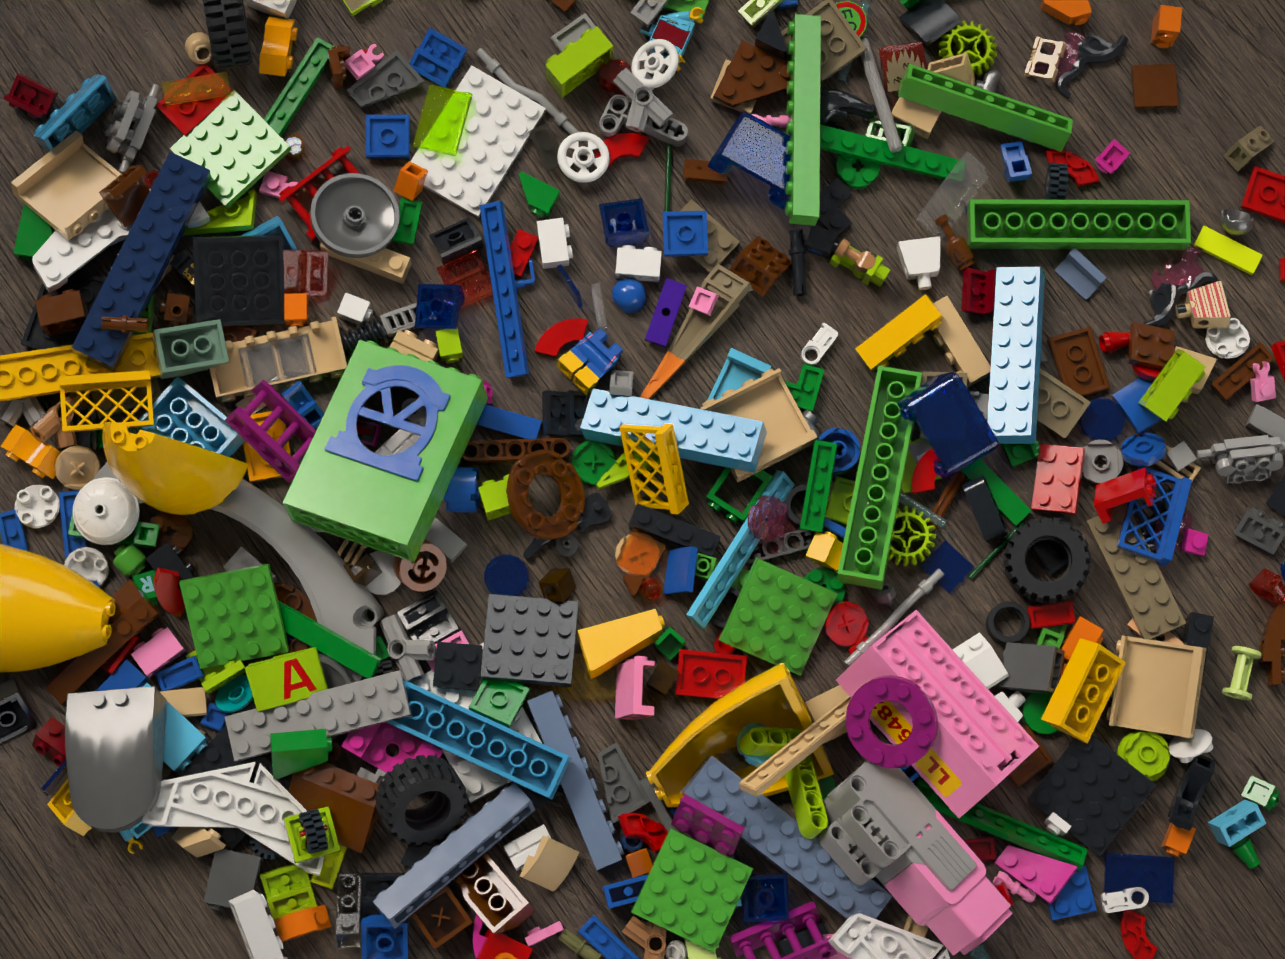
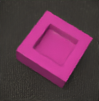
M1185 529L1181 551L1197 556H1205L1209 534L1193 529Z

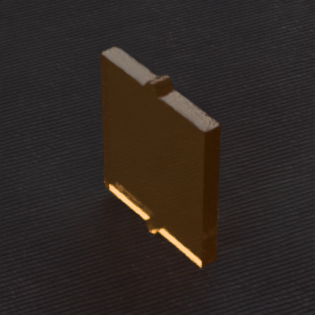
M633 528L615 563L629 570L630 574L635 573L648 580L666 545L653 539L652 535L647 536Z

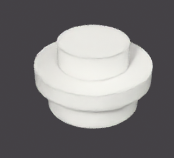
M674 940L666 947L665 954L667 959H686L687 949L681 941Z

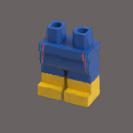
M602 329L597 330L593 334L589 332L569 352L563 354L558 359L556 365L570 380L573 378L572 382L586 396L616 367L618 359L623 353V349L616 343L609 349L603 345L608 340V335Z

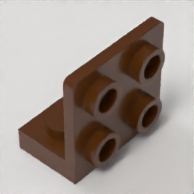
M142 165L130 166L99 192L123 227H128L136 220L150 192L141 178L147 173Z
M757 236L739 253L729 271L748 281L752 289L764 297L776 279L790 267L792 262L784 253L771 246L767 240Z

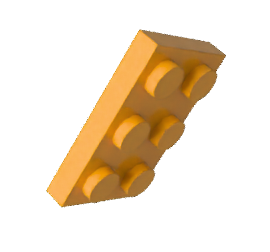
M272 411L252 414L250 417L260 426ZM278 418L267 433L277 441L286 431V424ZM244 441L243 445L250 483L282 477L261 455ZM288 441L284 445L283 449L291 456L290 445Z

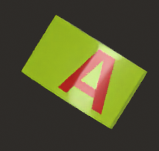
M316 647L251 663L245 668L257 712L306 699L312 693L328 689Z

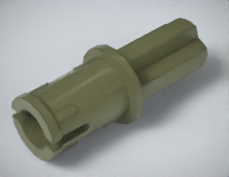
M564 929L559 935V940L572 949L575 955L578 954L583 959H599L602 955L586 944V940H581L568 929Z

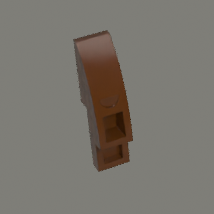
M1285 595L1279 599L1271 611L1260 642L1259 651L1262 653L1258 664H1267L1268 687H1277L1285 679V670L1281 668V659H1284L1285 655L1284 646L1281 645V643H1285Z

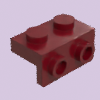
M19 73L16 75L10 93L5 94L3 99L9 102V106L19 110L22 108L28 111L29 116L40 119L50 115L58 92Z
M963 269L961 312L979 316L994 313L996 270Z
M51 717L35 734L32 746L39 754L47 756L56 766L67 771L65 726Z

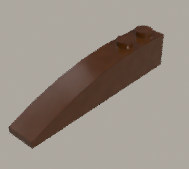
M132 579L112 596L115 599L116 608L114 615L110 616L108 620V625L111 626L112 631L107 645L63 661L46 687L61 705L67 701L68 694L75 693L121 651L135 635L137 636L162 613Z
M456 824L453 831H457L462 827V824ZM449 832L444 835L443 839L438 840L439 844L447 839L450 834ZM486 852L455 878L466 902L494 935L518 927L535 912L529 902Z

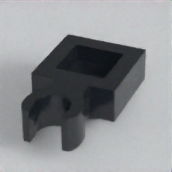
M525 788V794L532 801L535 808L545 809L546 803H550L556 808L562 807V804L554 802V798L556 796L563 797V793L556 792L551 800Z

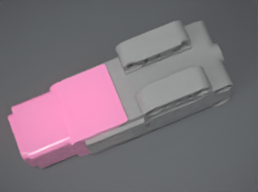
M867 760L823 800L828 827L819 835V843L854 884L864 885L876 876L918 925H927L952 955L959 951L963 955L967 954L984 942L1012 915L1009 909L1010 903L985 876L986 868L982 861L900 768H885Z

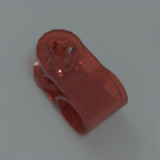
M1263 568L1248 584L1250 589L1261 598H1266L1276 604L1285 602V585L1282 583V577L1266 568Z

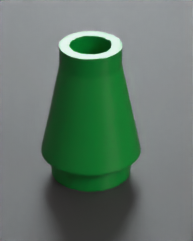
M1244 837L1231 845V851L1249 869L1260 864L1261 861L1256 854L1250 837Z

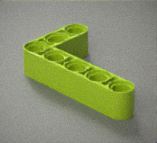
M754 727L740 739L739 748L748 756H773L803 731L798 728ZM810 754L785 774L798 828L806 839H814L828 826V819Z

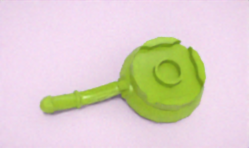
M1137 730L1130 732L1121 740L1117 748L1119 756L1151 781H1156L1165 774L1170 761L1167 742L1162 736L1151 731Z

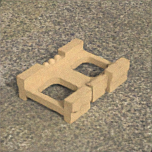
M1036 36L1030 61H1028L1025 70V76H1034L1055 82L1058 73L1056 67H1058L1059 58H1063L1066 44L1062 41L1057 42ZM1044 43L1056 45L1052 55L1040 52ZM1036 64H1048L1047 74L1035 73Z

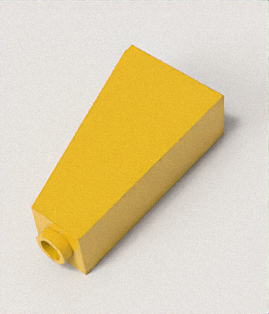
M656 609L578 630V640L590 678H596L658 640L662 635V629L665 628L662 615L658 616Z

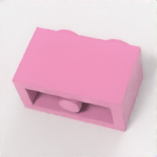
M168 627L158 629L152 634L153 638L146 643L143 641L133 648L134 652L131 655L148 678L153 677L156 672L161 671L186 652Z

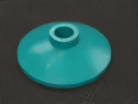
M240 675L219 689L215 702L221 711L226 713L239 711L253 700L247 675Z

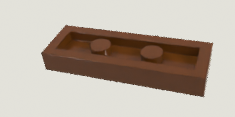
M1260 342L1211 383L1210 386L1225 402L1256 375L1253 371V363L1259 364V369L1262 370V361L1271 363L1275 358Z

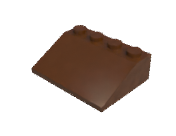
M321 763L293 773L288 792L307 811L329 807L338 844L363 854L379 817L376 809L377 802L375 801L379 784L327 763Z

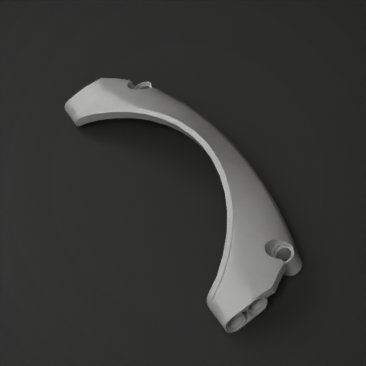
M106 462L93 480L103 477L117 478L111 471L108 462ZM242 479L238 487L223 502L211 509L240 521L275 548L300 580L319 624L376 655V628L374 625L384 616V610L366 586L353 582L343 567L346 562L309 526L292 521L283 505ZM98 506L97 509L103 512V506ZM368 609L374 612V619H370L368 617ZM341 664L349 672L354 682L365 679L364 676Z

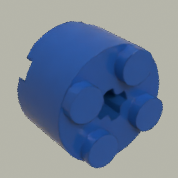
M831 428L822 433L818 439L819 441L837 443V451L841 450L840 456L836 454L832 477L849 473L855 467L860 455V443L857 437L851 431L840 428Z
M457 467L444 496L446 511L478 512L480 500L478 489L480 486H478V481H476V479H480L478 468Z

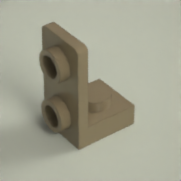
M1259 126L1238 140L1223 156L1238 172L1254 156L1269 147L1274 140L1262 126Z

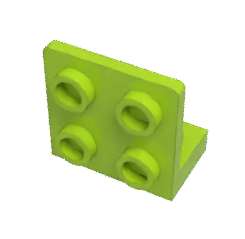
M196 650L188 654L186 658L197 656ZM232 660L224 665L203 668L205 677L200 679L205 691L211 694L244 674L246 667L241 660L237 662Z

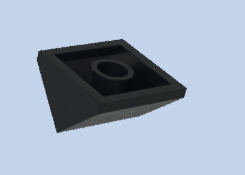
M771 11L756 37L755 46L786 61L788 50L774 11Z
M469 217L429 235L443 266L483 248L482 238Z

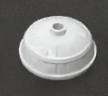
M103 477L90 481L79 491L73 504V519L76 528L82 536L96 544L111 545L124 540L135 529L139 519L140 509L137 497L115 478ZM102 505L103 512L99 514L97 507Z

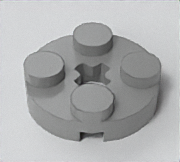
M1094 440L1084 447L1085 456L1082 478L1096 485L1117 478L1123 467V457L1119 449L1117 450L1107 440ZM1098 457H1102V460L1106 461L1102 468H1099L1094 462Z

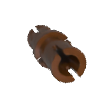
M123 315L122 317L102 316V331L113 330L122 331V333H127L128 331L148 332V318H128V315Z

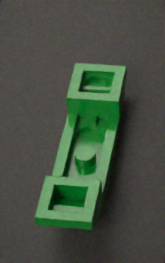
M72 513L68 535L87 540L76 528ZM138 522L127 538L111 545L122 546L124 544L129 546L133 544L142 548L156 547L160 525Z

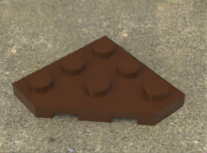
M742 40L713 98L733 108L751 100L755 101L768 97L773 93L787 91V83L790 81V74H787L788 61Z

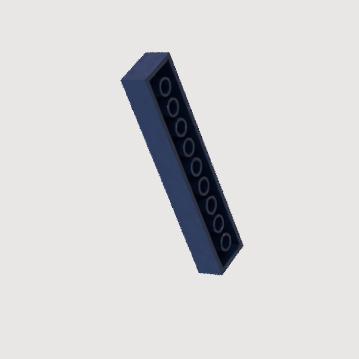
M169 152L72 346L74 354L115 372L134 331H128L127 333L113 330L102 331V316L122 317L123 315H128V318H142L211 179L209 169Z

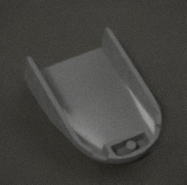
M155 686L71 693L67 696L65 751L71 803L78 817L95 830L101 832L127 830L140 823L139 820L148 811L151 812L157 803L162 781L167 700Z

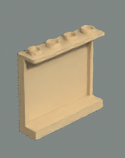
M76 130L14 179L11 185L15 197L69 241L74 236L79 235L91 222H95L103 212L110 209L99 192L121 175V173L86 146L83 142L82 134Z
M780 368L775 371L769 369L761 375V378L755 381L754 379H749L742 384L741 388L737 390L729 389L722 394L723 397L714 400V398L709 399L700 408L702 410L764 422L767 434L756 472L730 468L737 483L813 445L815 440H817L816 433L809 428L781 377Z
M1122 636L1121 640L1117 642L1116 653H1119V658L1124 660L1126 664L1110 695V698H1113L1112 707H1108L1107 720H1110L1109 725L1194 738L1206 648Z

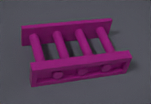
M263 379L252 388L251 391L256 397L244 410L239 406L227 416L225 421L290 483L300 467L299 462L304 458L316 430ZM263 402L272 413L259 426L250 416ZM280 418L288 428L275 441L267 431ZM296 434L304 444L291 457L283 447Z
M814 901L729 936L736 956L744 954L746 959H756L752 950L764 945L772 959H828L837 954L835 948L828 942L831 937L824 940L816 925L821 920ZM807 927L815 944L802 948L795 932ZM786 936L794 953L781 958L774 941Z

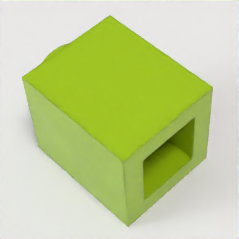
M458 328L436 331L441 362L455 363L459 361V358H463Z

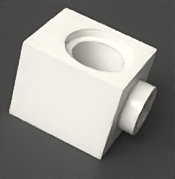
M345 292L337 314L340 319L364 327L365 322L371 320L373 310L369 301Z

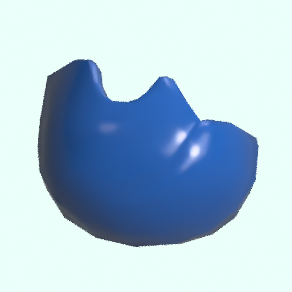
M625 277L616 282L612 288V299L622 312L635 313L642 309L646 303V291L638 280Z

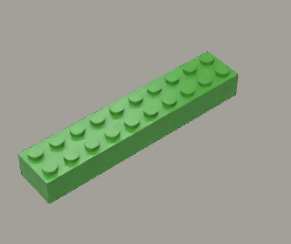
M970 199L967 205L968 246L970 249L1186 250L1191 244L1190 200Z
M878 366L839 562L838 582L883 589L922 385L921 372Z

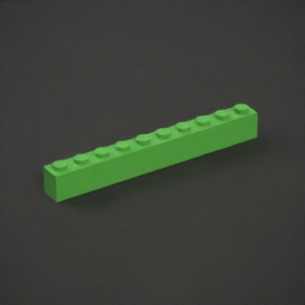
M795 14L792 22L788 23L787 34L791 35V42L789 41L787 46V54L791 55V61H788L787 74H790V81L787 83V94H790V101L787 102V114H790V121L787 122L786 133L790 134V141H787L786 154H790V161H787L786 174L789 175V182L787 181L786 195H789V202L786 203L785 213L789 215V224L815 226L819 219L821 16Z

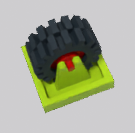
M329 807L314 809L283 818L295 864L340 852Z

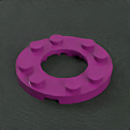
M891 675L874 678L861 686L854 693L848 704L846 728L850 741L866 760L875 765L885 768H903L912 765L931 749L936 739L938 730L936 709L932 700L913 681ZM892 700L907 708L912 717L913 727L906 741L890 745L880 741L872 732L869 718L876 704Z

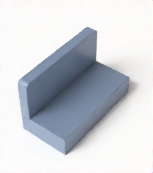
M1076 248L1054 270L1084 300H1087L1107 278Z

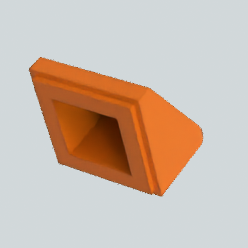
M647 848L625 856L632 878L649 873L653 866Z

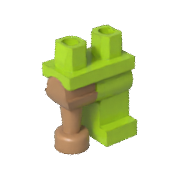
M846 239L841 241L829 263L835 268L842 264L850 269L856 278L863 279L862 283L868 285L871 281L881 287L890 272L889 268L881 264L882 257L877 255L874 258L869 251L861 253L850 246V242Z

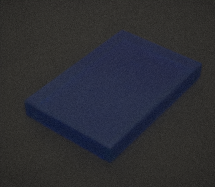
M1105 853L1103 893L1119 891L1124 893V889L1141 887L1149 895L1148 902L1173 903L1174 857ZM1135 891L1131 899L1132 901H1143L1144 896L1141 892Z

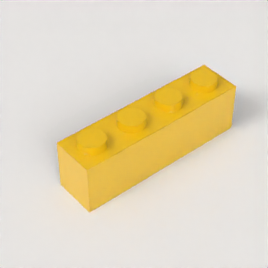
M925 294L855 349L872 371L878 370V366L887 367L889 365L888 360L894 356L898 358L907 351L905 347L910 343H918L924 338L923 333L929 329L932 331L939 327L944 316L929 296Z

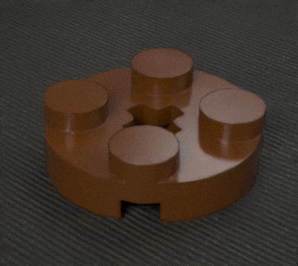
M161 512L150 521L151 524L160 525L157 545L153 547L155 550H158L168 542L170 546L175 544L180 552L183 553L193 540L192 524L184 515ZM168 528L177 531V534L173 535V539L163 535L168 531Z

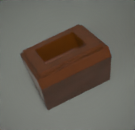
M625 574L623 575V582L631 597L635 598L643 583V577Z

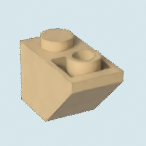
M179 827L171 838L196 858L222 850L226 846L219 840L220 834L212 828L207 831L209 827Z

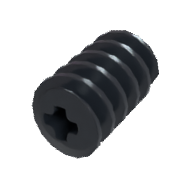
M373 319V326L365 322L364 330L360 325H357L356 333L349 328L348 336L343 331L340 332L347 357L348 352L353 354L359 340L365 342L373 341L380 347L382 339L387 344L390 343L382 321L379 323L377 319Z

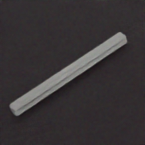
M863 38L861 41L866 46L867 51L860 55L889 149L892 153L901 150L902 145L869 40Z

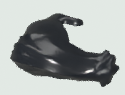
M824 89L820 92V125L845 131L844 127L838 126L836 123L847 117L848 114L859 115L867 120L877 116L876 106L866 103L856 95L837 89Z

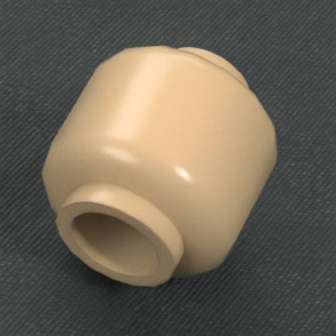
M196 32L187 38L185 50L192 62L205 64L213 59L210 40L207 34Z

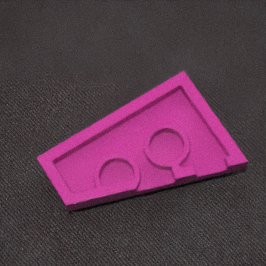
M1010 845L1005 848L995 862L996 866L1050 905L1078 869L1077 866Z

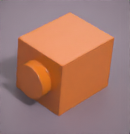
M408 161L400 169L393 191L400 194L403 198L413 201L422 192L428 170Z
M307 293L284 294V320L286 325H290V327L297 326V328L309 325V299Z
M1170 823L1161 847L1166 849L1167 854L1174 857L1187 854L1196 828L1192 827L1188 831Z

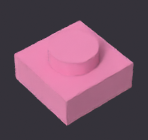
M697 286L689 307L711 316L719 295Z

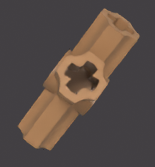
M69 392L65 396L66 401L71 406L81 398L75 392ZM83 400L76 408V410H78L81 406H85L87 402ZM61 401L49 408L47 413L30 428L31 434L41 443H44L54 434L57 449L78 445L75 432H63L62 419L58 416V409L61 410ZM66 406L67 413L70 410V408ZM75 412L68 416L67 426H74L72 418L76 414Z
M633 916L622 933L645 949L644 959H664L667 930L649 921L646 925ZM652 938L660 939L662 942L661 949L657 951L652 950L649 947V941Z

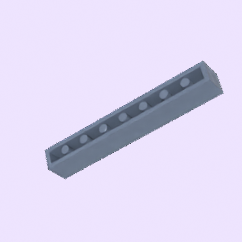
M553 691L528 700L527 704L544 745L572 758L560 784L596 871L622 861L621 855L624 854L620 842L615 843L612 834L616 832L611 820L606 822L603 813L607 812L602 799L597 800L594 792L598 791L594 779H589L587 776L588 764L585 757L580 759L577 752L581 748L576 736L571 737L568 729L572 728L568 716H563L560 708L563 707L559 695L554 696Z
M515 783L505 787L494 800L487 802L481 811L475 816L469 817L462 827L457 831L451 832L443 843L432 848L424 859L417 861L411 870L405 875L399 876L387 890L381 891L373 901L377 910L394 929L534 812L535 808L532 801Z

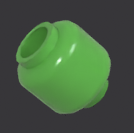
M123 544L114 552L116 557L113 560V564L125 577L138 575L147 567L145 565L147 561L146 556L133 544L128 547Z

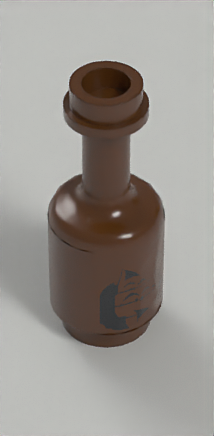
M944 214L934 220L935 225H939L948 240L945 250L954 266L958 267L961 271L975 263L973 259L975 256L965 238L955 236L948 223L950 218Z

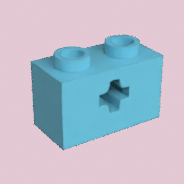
M1243 800L1209 821L1208 824L1217 842L1230 847L1264 826L1266 821L1257 804Z

